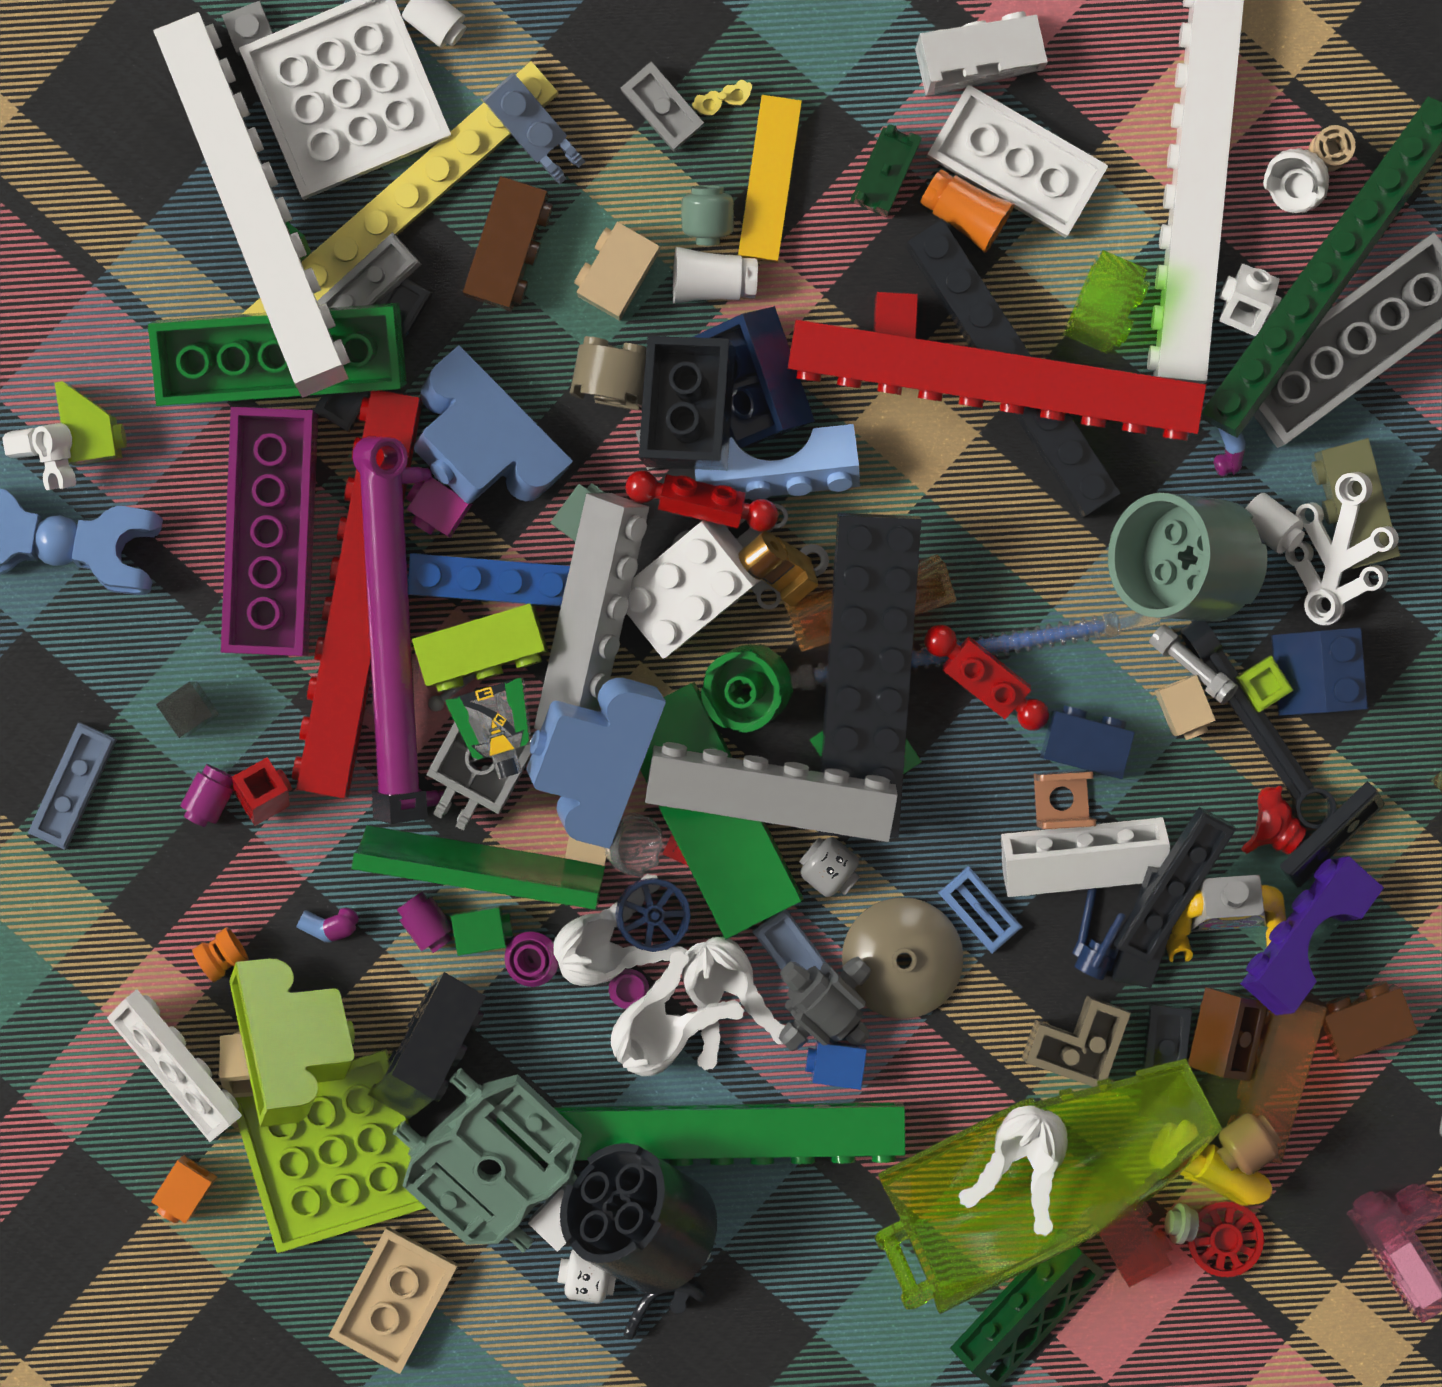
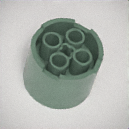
M1153 493L1138 499L1120 516L1110 538L1108 567L1110 578L1117 594L1130 609L1147 617L1211 622L1227 620V617L1238 612L1245 604H1251L1254 601L1266 575L1267 546L1266 544H1261L1257 528L1251 520L1254 516L1241 505L1222 499L1170 493Z

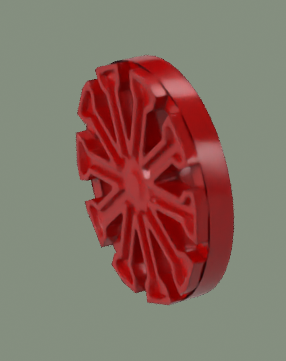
M1230 1200L1213 1201L1202 1207L1197 1212L1199 1217L1198 1228L1210 1235L1195 1237L1192 1242L1187 1241L1188 1249L1194 1261L1204 1271L1218 1277L1238 1276L1252 1268L1258 1261L1264 1245L1263 1229L1256 1215L1247 1207L1240 1206ZM1219 1208H1226L1223 1223L1217 1212ZM1235 1211H1241L1242 1216L1232 1224ZM1209 1214L1215 1227L1203 1222L1202 1218ZM1249 1222L1253 1224V1230L1240 1232ZM1244 1240H1256V1245L1252 1248L1243 1244ZM1210 1245L1203 1253H1197V1246ZM1238 1251L1248 1256V1260L1245 1263L1240 1262L1237 1256ZM1217 1253L1215 1265L1209 1266L1207 1261ZM1226 1256H1229L1233 1264L1231 1269L1224 1268Z

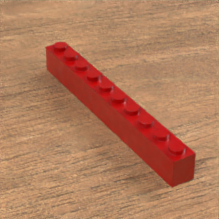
M795 320L788 369L797 370V379L821 382V376L824 374L838 377L837 385L861 389L862 381L878 383V392L897 395L902 394L903 387L918 389V398L942 402L943 394L959 396V405L983 408L984 400L1000 403L999 411L1023 415L1024 408L1030 407L1041 409V418L1064 421L1065 414L1068 413L1082 416L1081 424L1103 428L1106 426V420L1123 422L1122 431L1146 434L1147 427L1149 426L1164 429L1163 437L1184 441H1188L1189 433L1198 434L1206 384L802 320Z
M382 390L371 391L370 398L363 397L359 421L365 422L363 437L355 438L353 450L361 439L368 436L395 438L406 448L408 458L405 468L411 467L423 405L422 399ZM381 448L376 454L378 466L382 465L384 461V453ZM357 469L355 478L348 477L345 488L344 500L350 501L348 516L340 518L337 531V540L343 541L340 557H333L330 568L329 580L335 581L333 596H326L322 611V620L328 621L325 637H318L315 648L314 660L320 661L318 676H311L307 691V700L313 701L310 717H303L299 739L305 741L303 756H296L292 771V780L298 781L296 790L343 799L349 798L372 677L360 472ZM402 484L403 506L408 484Z

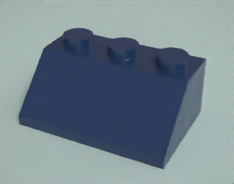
M775 306L743 313L693 336L696 338L730 339L736 349L730 437L734 439L740 449L815 422L801 380L796 378L797 370L788 369L790 348Z

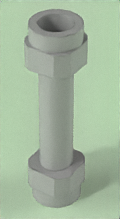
M1165 624L1160 626L1151 636L1149 643L1166 657L1168 655L1172 656L1194 676L1197 675L1198 679L1207 686L1205 691L1221 704L1228 702L1236 693L1238 685L1224 673L1220 672L1217 674L1181 644L1182 638Z

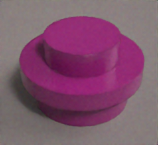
M624 969L610 981L609 995L614 1004L620 1008L627 1009L631 1004L647 994L649 984L646 977L638 970Z

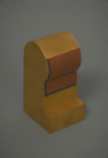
M763 531L738 553L740 562L746 571L755 579L763 580L780 592L781 599L791 607L795 606L819 586L811 558L767 531Z

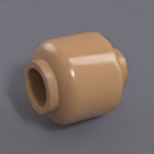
M1245 1113L1219 1132V1140L1223 1147L1217 1150V1153L1230 1171L1238 1167L1243 1173L1251 1175L1278 1156L1277 1144L1281 1140L1262 1114L1256 1118V1116L1250 1113Z

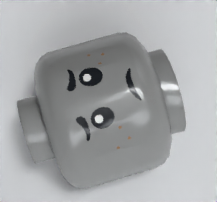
M829 837L824 841L818 838L799 860L803 865L801 868L802 878L825 897H831L838 891L846 895L860 878L855 873L859 865V858L834 837Z

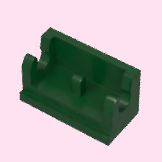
M889 124L887 128L883 127L850 202L887 218L922 137L914 133H909V135L901 133L895 125Z

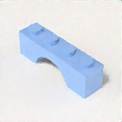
M854 424L813 428L808 442L799 452L788 458L774 461L760 460L746 454L738 447L734 439L730 437L727 471L695 469L696 481L715 486H729L736 491L745 492V499L751 500L788 494L803 496L809 492L825 490L841 492L852 487H860L859 460Z

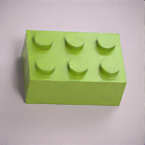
M531 603L412 639L426 687L436 686L438 692L464 686L463 677L476 674L477 680H484L503 674L502 666L515 662L516 668L519 669L542 662L540 654L549 652L535 605Z

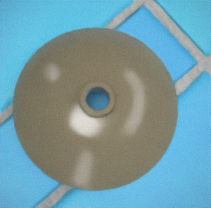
M890 898L867 908L855 919L849 928L842 949V966L852 958L860 957L872 970L862 986L858 984L855 987L858 994L866 1001L865 1006L878 1014L891 1018H915L938 1008L955 990L963 968L962 944L952 922L935 906L915 898ZM908 953L911 955L912 961L908 967L902 968L897 965L896 959L899 954Z

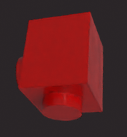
M268 757L232 776L234 794L254 826L290 807L289 791L292 790V786L282 769L276 771Z

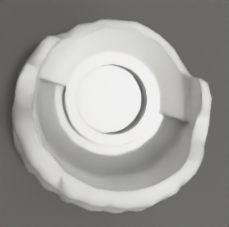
M1301 148L1288 149L1276 155L1268 164L1263 182L1264 188L1270 192L1273 201L1282 210L1291 213H1305L1315 209L1327 196L1329 187L1328 167L1316 153Z

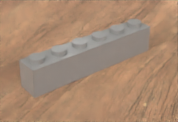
M586 493L534 729L541 730L549 706L553 701H561L598 712L602 710L599 706L598 694L603 684L610 680L615 655L619 650L620 633L624 616L629 607L628 598L633 577L638 567L637 559L641 541L647 528L648 506L613 493Z
M665 742L662 747H653L645 803L889 842L898 794L896 784H890V780L885 777L867 775L865 779L849 777L848 772L832 768L826 769L825 773L809 771L807 765L797 762H786L784 766L768 764V760L763 757L752 755L744 756V760L729 758L726 752L716 749H704L703 753L687 751L686 746L672 742Z

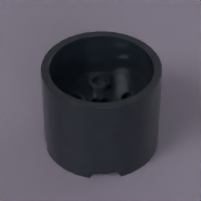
M629 1143L613 1144L598 1150L588 1157L589 1164L580 1173L573 1186L567 1184L560 1207V1226L565 1242L570 1244L573 1250L585 1261L643 1293L661 1294L670 1292L691 1280L707 1261L716 1239L717 1213L708 1191L692 1178L638 1145Z

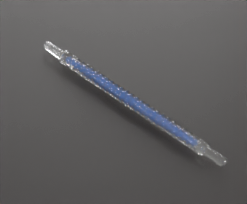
M1116 612L1103 614L1102 619H1098L1094 615L1091 621H1086L1082 617L1080 623H1075L1071 619L1068 625H1063L1059 621L1057 627H1052L1048 623L1045 629H1040V626L1036 625L1034 631H1029L1025 627L1022 633H1018L1016 629H1013L1011 635H1006L1004 631L1000 633L999 637H995L993 633H990L988 639H983V636L979 635L976 642L995 657L998 656V652H1003L1007 656L1010 650H1015V653L1019 654L1021 648H1026L1030 652L1033 646H1037L1039 650H1042L1044 644H1049L1053 648L1056 642H1060L1062 646H1065L1067 640H1072V643L1076 644L1079 638H1083L1085 642H1088L1090 636H1094L1096 640H1099L1100 635L1103 634L1107 638L1118 637L1121 631L1160 625V618L1147 617L1139 613L1117 616ZM957 639V644L960 646L962 643ZM922 645L919 651H915L914 647H912L911 668L913 671H917L918 666H924V669H929V664H935L936 667H940L941 662H946L949 658L947 656H933L927 651L925 645ZM822 663L818 664V668H813L812 665L800 666L798 671L790 672L793 688L801 687L804 691L815 689L816 684L821 683L822 687H826L827 667H824Z

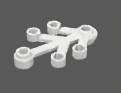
M1361 472L1344 474L1336 483L1335 492L1337 498L1342 502V507L1333 541H1331L1322 524L1324 512L1320 505L1310 502L1302 504L1296 510V516L1304 522L1303 527L1306 529L1325 565L1323 579H1320L1311 563L1314 552L1309 543L1301 541L1298 545L1304 551V559L1302 561L1295 557V549L1291 552L1286 550L1285 556L1287 561L1292 566H1295L1308 591L1304 603L1305 612L1313 622L1319 625H1330L1337 622L1344 613L1346 602L1366 591L1381 589L1388 581L1387 571L1382 566L1373 565L1363 569L1359 578L1339 587L1344 570L1378 551L1385 552L1394 549L1399 540L1398 533L1394 528L1383 526L1375 529L1369 538L1349 549L1360 504L1366 502L1372 494V483L1368 476ZM1354 481H1358L1362 485L1360 495H1356L1352 490ZM1307 508L1312 509L1314 512L1313 522H1309L1305 518ZM1381 532H1385L1389 536V544L1387 546H1383L1379 541ZM1371 571L1378 574L1379 582L1377 585H1373L1369 581V573ZM1323 597L1328 598L1331 602V609L1329 611H1325L1322 608L1321 601Z

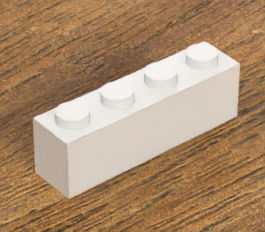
M1163 817L1102 823L1091 827L1045 829L1001 834L1002 871L1008 897L1143 883L1148 866L1160 868L1170 853V843Z

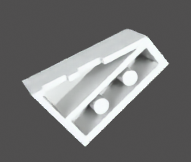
M1024 11L1005 15L1000 21L986 23V21L982 20L968 23L962 27L920 33L915 48L926 96L966 88L968 84L974 86L1045 69L1048 63L1037 15L1026 16Z

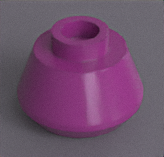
M534 931L524 932L514 937L509 942L504 956L505 966L509 975L519 984L528 987L540 986L550 981L559 966L553 954L554 943L546 935Z

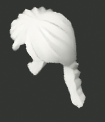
M646 874L641 880L648 878L657 879V875ZM648 885L650 894L657 891L660 885ZM642 887L634 891L627 901L642 906L645 900ZM616 902L609 909H605L601 913L586 914L566 924L554 939L553 954L558 961L563 977L570 983L579 986H593L611 981L625 968H632L636 965L642 966L647 963L654 964L661 960L670 961L669 957L672 952L682 950L685 954L688 950L682 946L671 947L668 950L650 952L638 949L635 946L622 948L620 945L610 942L614 927H617L615 917ZM624 906L623 920H628L636 911Z
M712 937L706 942L697 943L685 953L690 959L683 968L682 978L685 991L693 1003L698 1006L697 1010L707 1007L710 1003H719L724 991L739 997L741 1004L749 1015L753 1017L758 1025L764 1027L767 1032H770L777 1044H783L779 1039V1035L786 1025L780 1024L774 1019L772 1012L765 1006L763 997L757 992V988L754 985L753 969L742 948L730 938L725 940L724 937ZM718 1021L713 1025H708L701 1032L704 1045L703 1051L698 1057V1065L704 1070L713 1069L717 1064V1052L721 1038Z
M682 950L671 953L669 966L663 972L662 977L655 982L654 986L645 996L631 1004L620 1015L613 1027L611 1047L614 1056L617 1057L618 1062L623 1064V1068H627L628 1071L637 1075L652 1076L663 1072L679 1055L686 1045L688 1038L698 1030H703L708 1025L715 1024L719 1019L730 1018L738 1020L743 1017L745 1010L736 1000L710 1003L707 1007L700 1008L695 1012H689L684 1016L666 1015L665 1002L674 994L675 988L680 982L683 968L690 959Z
M1023 1106L1012 1110L996 1132L995 1152L992 1154L991 1161L986 1164L985 1170L980 1174L978 1182L973 1187L964 1189L959 1193L960 1204L966 1206V1208L975 1206L981 1198H984L994 1190L995 1185L1000 1181L1002 1175L1009 1170L1012 1162L1027 1156L1034 1169L1031 1182V1203L1035 1217L1034 1232L1045 1237L1052 1232L1053 1222L1050 1219L1048 1210L1050 1205L1049 1194L1052 1190L1054 1172L1063 1162L1068 1144L1067 1130L1061 1118L1051 1111H1044L1035 1106Z

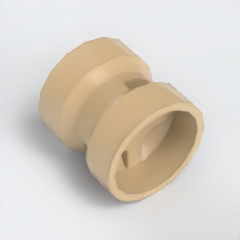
M1339 125L1328 126L1314 137L1310 142L1308 150L1316 153L1319 158L1323 159L1328 167V172H1333L1351 159L1356 148L1355 139L1352 133L1345 127Z

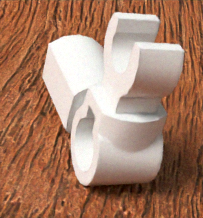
M64 423L14 430L3 436L6 456L10 458L39 456L40 462H44L43 483L46 490L76 486L75 473L68 463V458H71L72 435Z

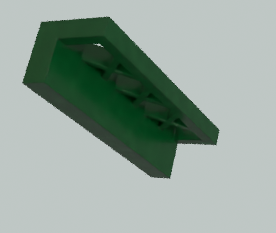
M1059 1230L958 1338L950 1349L974 1375L990 1387H1000L1106 1272L1087 1256L1065 1233ZM1084 1266L1089 1268L1078 1281L1073 1282L1074 1276ZM1058 1299L1057 1304L1051 1310L1045 1312L1047 1305L1052 1300ZM1030 1329V1333L1023 1340L1017 1341L1024 1330ZM1003 1358L1002 1363L992 1372V1374H989L987 1370L993 1365V1363L996 1360Z

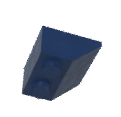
M1361 628L1271 635L1273 659L1293 689L1292 692L1277 701L1278 716L1368 709Z

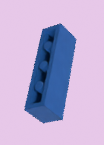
M410 553L408 595L522 605L531 603L535 606L561 608L570 566Z

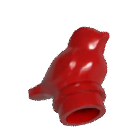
M1281 785L1265 787L1259 792L1257 800L1259 810L1255 831L1251 839L1241 848L1245 854L1252 852L1259 846L1272 844L1275 850H1281L1288 855L1297 848L1304 838L1306 828L1300 824L1299 819L1292 817L1291 807L1282 798L1281 792L1283 787Z

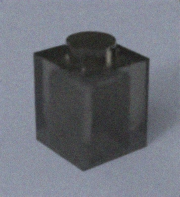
M189 681L156 704L178 738H187L220 715L196 681Z

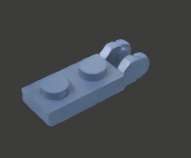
M514 73L510 74L482 99L536 163L539 162L559 185L566 180L564 172L547 156L554 147L558 145L565 153L566 158L578 168L585 163L581 155L566 139L567 135Z

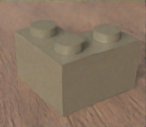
M1087 995L1074 1033L1035 1020L1022 1059L1030 1065L1104 1090L1131 1013L1122 1007Z

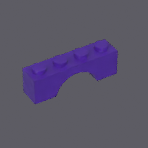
M1349 856L1332 860L1327 859L1317 868L1314 873L1316 880L1309 890L1303 891L1296 897L1291 905L1293 912L1286 921L1280 922L1269 935L1271 942L1264 952L1254 956L1246 967L1248 974L1240 984L1275 1015L1295 1013L1317 982L1310 968L1308 947L1311 936L1318 925L1327 918L1336 919L1341 922L1362 919L1384 889L1381 884Z

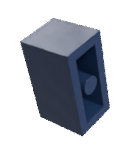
M1065 705L1062 713L1052 711L1040 758L1123 779L1135 734L1133 731L1125 730L1126 721L1103 716L1101 723L1086 719L1088 711Z

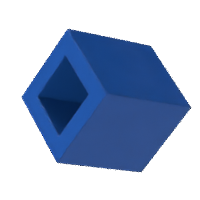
M817 1040L816 1048L808 1047L805 1072L812 1073V1083L861 1090L867 1049L865 1045L855 1046L851 1043L834 1042L832 1040H829L828 1045L823 1046Z

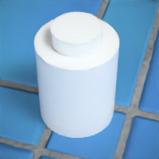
M410 0L402 14V18L440 48L444 47L447 43L454 46L467 28L462 24L465 15L446 0Z
M1266 493L1257 495L1245 508L1254 516L1251 520L1257 528L1260 540L1276 553L1281 554L1286 550L1291 552L1303 540L1305 535L1302 531L1304 522Z

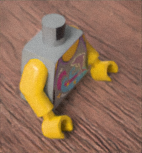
M1260 875L1204 879L1172 928V934H1170L1166 945L1170 962H1173L1174 955L1183 951L1186 961L1192 959L1193 952L1187 936L1191 932L1266 927L1267 925L1266 943L1268 946L1271 942L1269 935L1280 922L1286 921L1283 894L1275 887L1262 885Z

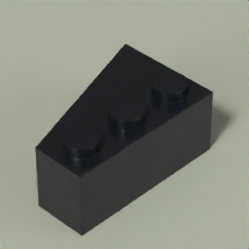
M446 972L441 974L431 983L406 1027L408 1031L398 1050H393L387 1061L391 1064L384 1078L379 1083L373 1084L368 1095L409 1119L433 1100L439 1102L450 1084V1081L445 1077L451 1065L456 1067L467 1050V1046L463 1044L467 1033H473L484 1016L485 1012L480 1010L486 996Z

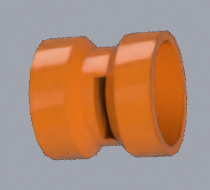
M228 927L216 933L215 940L210 943L203 942L192 949L197 963L213 983L224 977L226 970L235 966L236 962L249 960L243 945Z

